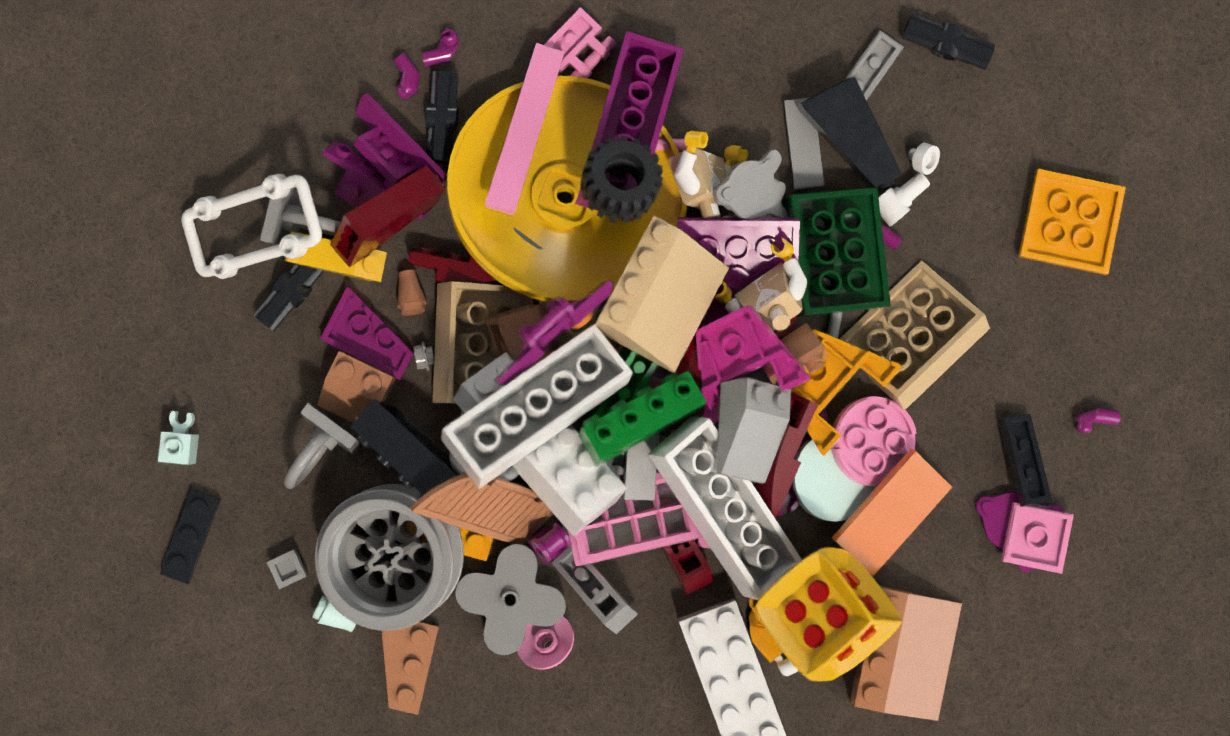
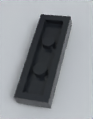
M1031 414L1000 419L999 423L1020 507L1052 501Z
M191 489L162 566L161 575L190 584L221 499Z

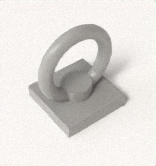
M291 188L289 194L284 198L270 199L260 238L261 241L274 246L280 244L282 238L290 234V232H298L300 228L309 230L297 189ZM318 216L322 234L335 236L341 222Z
M308 403L301 411V415L308 423L315 427L310 434L313 438L298 455L284 478V486L288 489L297 487L306 478L327 449L332 451L336 444L354 455L360 446L355 437Z

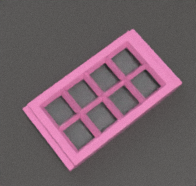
M660 472L656 473L654 500H624L622 494L616 503L578 534L573 536L568 531L572 543L571 547L575 566L703 538Z

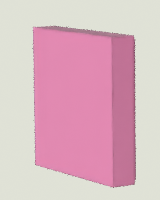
M1013 502L1001 561L1062 574L1074 515L1034 506L1020 507L1019 503Z

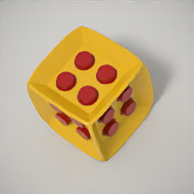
M832 547L821 548L801 560L772 585L755 605L759 619L792 665L811 681H831L848 672L890 638L902 623L895 606L865 567L848 551Z

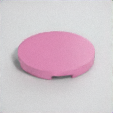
M877 396L859 398L848 404L840 412L833 425V428L842 435L831 448L834 460L843 474L858 484L878 486L911 448L915 450V434L917 432L914 422L908 412L904 411L891 399Z

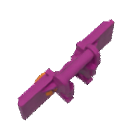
M604 280L582 300L571 304L562 296L551 300L545 308L548 314L534 327L523 325L517 334L523 339L525 344L519 356L494 381L499 385L509 384L541 358L549 348V345L566 330L583 327L593 317V310L612 293L613 283L610 280Z

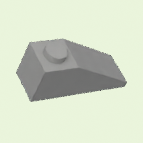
M571 545L552 562L601 622L615 634L620 632L638 615L593 563L575 566Z

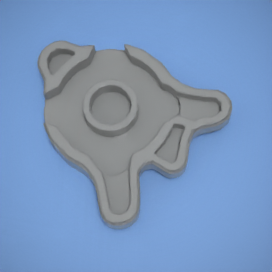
M769 150L759 161H745L732 166V171L728 178H724L721 184L714 188V201L724 206L727 210H732L741 219L788 218V213L781 203L786 189L785 184L774 179V173L782 161L780 153L777 150Z

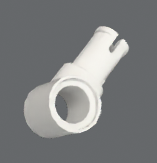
M918 172L900 188L896 187L893 189L891 187L879 197L880 214L889 227L908 213L912 201L930 186L928 179L922 173Z

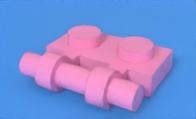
M581 7L546 42L545 46L565 52L560 72L570 64L575 69L570 76L588 79L592 74L591 70L601 60L605 61L611 55L609 51L617 43L610 36L600 43L595 37L602 31V27ZM588 45L593 52L582 62L577 56Z

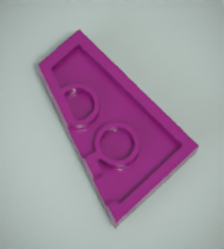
M347 286L320 339L401 380L414 353Z

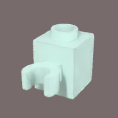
M177 411L170 413L169 421L173 427V432H161L158 462L186 465L196 464L199 435L188 434L189 428L192 427L195 421L194 413H187V420L183 424L178 422Z

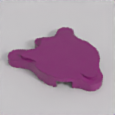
M1015 492L1004 493L994 497L983 496L975 504V509L981 516L986 537L993 545L1002 550L1004 548L1012 503H1019L1017 493ZM1031 505L1064 513V509L1059 505ZM1018 565V568L1024 572H1029L1034 569L1032 567Z

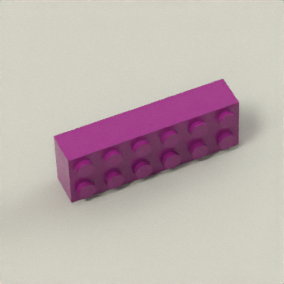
M626 31L591 151H595L596 145L601 141L606 144L607 138L614 137L616 141H619L620 136H627V141L633 142V139L636 138L640 140L639 145L644 147L647 144L651 147L650 154H655L684 51L683 48ZM617 169L605 173L608 182L618 189L631 190L638 187L634 177L626 171ZM580 188L575 204L589 208L587 206L589 199L583 200V188Z

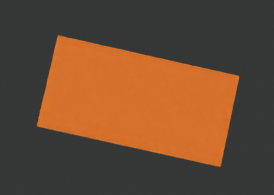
M911 448L833 535L832 539L856 558L874 576L949 492L952 486Z

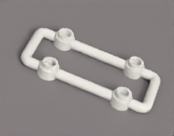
M283 174L269 175L265 178L262 185L219 199L214 196L201 197L195 202L193 207L184 211L181 218L194 267L203 277L216 276L220 279L235 276L239 268L284 255L289 259L302 257L306 254L308 248L319 244L322 238V230L309 185L306 179L300 175L288 177ZM291 188H297L310 235L303 236L300 233L288 234L282 238L280 244L237 257L231 254L218 255L210 265H206L193 219L199 218L203 221L214 220L220 216L221 210L266 196L270 199L284 198L289 194Z

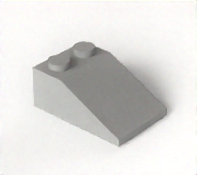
M750 378L721 382L717 474L760 484L765 483L790 420L791 389L782 391L780 386Z

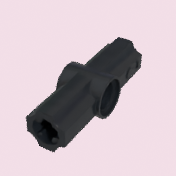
M913 13L910 15L902 36L903 40L930 49L931 53L935 56L941 57L943 55V59L949 61L957 59L983 70L987 68L995 48V44L966 34L963 28L955 24L944 22L939 24Z
M450 71L432 72L431 99L426 111V129L428 130L426 154L435 163H449L454 145V132H457L458 128L456 119H458L459 108L456 104L459 75Z
M295 264L291 270H286L277 279L272 287V293L253 315L275 332L289 313L305 301L303 297L307 298L310 295L313 284L321 277L324 270Z

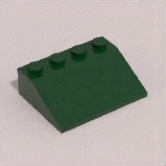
M878 188L795 194L782 199L781 202L788 213V218H799L798 263L807 279V286L803 298H801L803 309L797 318L891 307Z

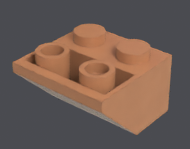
M542 304L515 307L485 320L498 357L505 352L513 360L519 356L525 342L517 333L523 325L534 327L548 314ZM555 340L544 352V355L527 370L560 348L558 341Z
M807 323L780 339L805 371L808 370L810 374L826 364L824 359L828 358V355ZM769 363L762 366L773 385L780 386L772 364Z

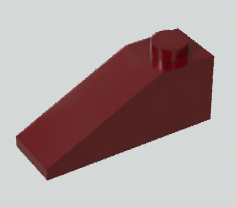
M669 496L660 500L661 506L673 504ZM654 504L643 508L642 511L653 509ZM676 509L663 512L667 534L686 530V525ZM656 514L645 516L655 537L661 536ZM695 540L661 547L686 595L713 582L711 568Z

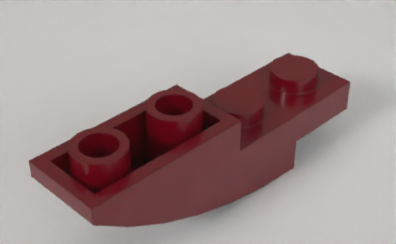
M419 248L418 252L410 251L408 263L412 266L437 270L435 278L437 283L453 281L492 284L499 282L488 274L472 256L468 263L465 262L466 257L448 253V257L443 258L436 256L437 251L427 248Z
M791 391L790 420L765 483L761 484L753 482V486L776 518L800 467L801 462L794 459L818 406V403Z

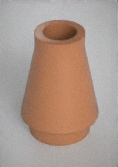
M404 270L399 272L397 308L401 309V314L404 316L425 312L424 305L427 302L417 279L416 271Z

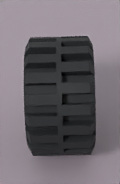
M620 136L619 141H616L614 137L607 138L606 144L601 141L596 145L595 151L592 150L584 166L580 181V188H583V200L589 199L587 205L592 211L596 208L598 210L597 216L602 219L604 215L609 216L610 222L616 223L617 218H621L622 223H627L630 221L631 216L634 220L641 218L643 212L647 213L652 204H654L662 185L663 177H661L663 169L662 165H657L659 157L656 153L651 155V147L647 144L642 147L639 145L640 140L636 138L633 139V142L627 141V136ZM617 169L626 171L634 177L638 187L631 190L618 189L608 182L605 173Z

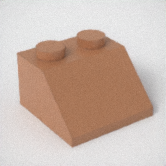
M338 351L325 378L317 406L354 423L374 399L386 402L397 378L347 353Z

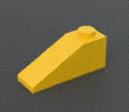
M321 238L319 244L308 248L304 256L289 259L285 256L284 260L366 281L381 282L387 252L373 250L349 268L331 247L332 240Z

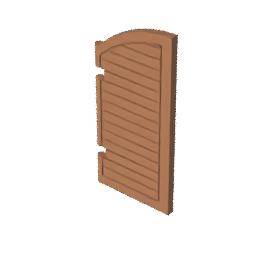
M467 473L436 486L410 507L413 513L432 519L438 518L442 522L511 544H524L553 515V512L540 498H537L538 495L530 488L495 477L478 489Z

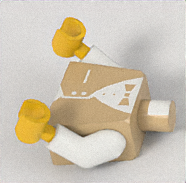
M689 131L684 137L687 149L668 159L682 201L685 205L700 209L703 218L721 217L718 208L719 204L713 198L714 188L721 184L724 178H728L732 171L731 167L735 163L747 160L748 151L741 149V146H728L724 153L726 159L724 164L722 157L698 149L705 148L708 143V134L706 132Z
M782 238L785 245L784 249L780 251L772 243L771 251L783 259L785 263L781 262L735 294L736 298L733 299L731 297V289L722 281L721 284L724 290L720 294H715L714 298L716 301L726 304L725 309L729 314L746 305L753 306L772 331L786 329L790 324V319L802 311L801 298H803L807 286V279L797 259L792 258L794 253L793 245L784 238Z

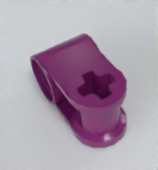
M557 523L546 526L538 534L527 540L544 565L559 556L572 544L566 532Z

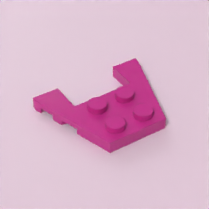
M746 305L696 330L698 370H701L703 386L700 388V391L707 401L704 405L705 415H702V418H709L713 425L719 422L721 382L735 380L769 363L772 364L782 391L789 390L811 380L809 374L753 306Z

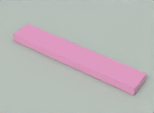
M539 43L535 45L485 202V207L513 216L515 214L561 67L564 51Z

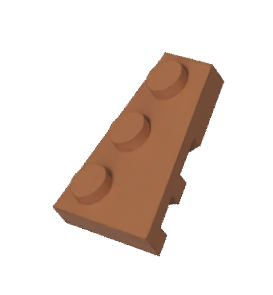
M419 621L414 625L398 630H382L388 706L390 709L419 714L438 634V625Z

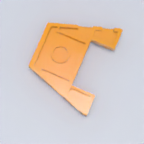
M814 329L813 333L823 345L828 355V358L824 359L826 364L811 374L807 370L806 372L811 380L791 388V391L818 403L807 431L820 453L825 456L842 435L819 416L821 411L859 368L885 388L902 369V366L899 363L887 360L872 352L865 351Z

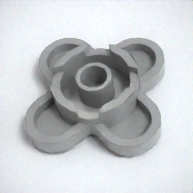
M513 544L503 549L497 559L496 570L493 575L473 572L464 576L456 587V599L460 607L469 613L486 617L484 641L492 652L499 655L512 654L521 647L528 624L543 627L552 626L561 620L566 611V600L559 589L537 583V556L530 547L523 544ZM507 594H513L516 597L514 605H508L505 602Z

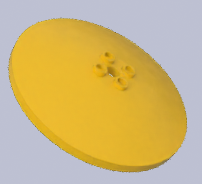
M557 76L514 216L485 207V202L524 82L517 83L500 91L481 105L468 119L457 137L450 156L447 173V200L452 222L459 238L474 260L488 274L505 286L528 297L550 302L558 296H562L571 304L582 300L604 280H610L613 283V292L653 216L655 215L677 227V218L685 217L687 205L682 201L668 161L669 158L679 154L675 142L667 129L662 125L659 139H665L669 148L655 150L659 157L657 165H662L663 172L661 177H663V181L650 210L647 213L643 212L641 218L627 223H622L621 218H617L616 223L610 222V217L604 215L603 219L597 216V210L591 211L589 208L575 203L580 189L584 166L591 152L610 85L582 77ZM563 191L571 194L573 201L562 203L558 200L557 194ZM514 227L542 249H538L525 241L514 231Z

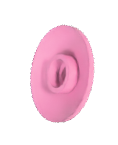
M562 617L559 622L548 627L528 624L524 642L517 650L519 657L526 665L534 669L543 670L557 666L569 655L573 647V628L565 617ZM548 642H552L549 647L545 648Z

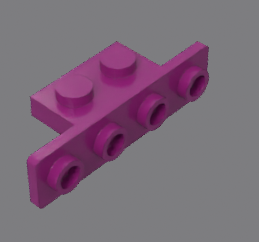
M368 93L362 95L355 113L371 130L356 138L354 146L392 186L426 165L433 174H436L441 179L443 184L447 175L441 167L422 150L421 146L394 121L378 102Z
M335 141L324 149L322 154L346 170L334 194L353 207H359L392 187L367 159H363L354 153L348 145ZM431 207L422 215H420L418 219H423L428 213L431 212L433 207Z

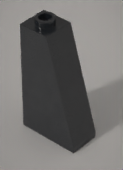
M855 76L847 78L796 105L800 113L868 187L878 186L880 190L896 182L894 177L902 174Z

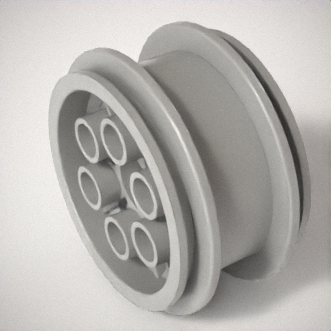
M384 484L365 490L350 497L336 507L320 530L315 548V568L319 584L332 606L355 624L369 629L385 631L398 630L414 625L441 606L449 598L459 581L464 561V546L459 527L442 522L438 518L432 519L413 513L410 507L421 495L415 487L410 489L404 484ZM392 511L399 512L398 523H396ZM378 519H382L387 523L386 533H382L377 528ZM407 521H412L416 524V535H412L407 531ZM358 524L370 536L366 538L352 532V530ZM425 534L428 541L421 543L418 537ZM362 544H366L368 550L372 552L371 558L363 555L361 551ZM423 547L429 550L431 553L430 561H424L420 557V548ZM399 552L392 560H383L386 554ZM366 565L364 569L369 571L360 578H357L353 568ZM422 570L432 574L430 581L424 577ZM376 571L383 573L385 584H380L376 580ZM405 573H410L414 576L415 586H410L405 582ZM394 584L397 602L388 601L390 587Z

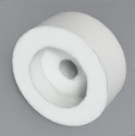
M922 143L917 149H910L908 158L912 160V167L915 171L928 175L935 170L939 162L940 151L937 146Z

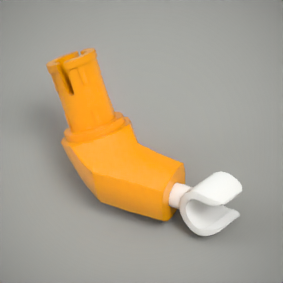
M749 598V605L752 608L749 615L752 643L769 663L774 660L776 661L782 675L790 676L796 673L798 670L788 658L783 660L781 656L783 652L759 619L755 610L758 600Z

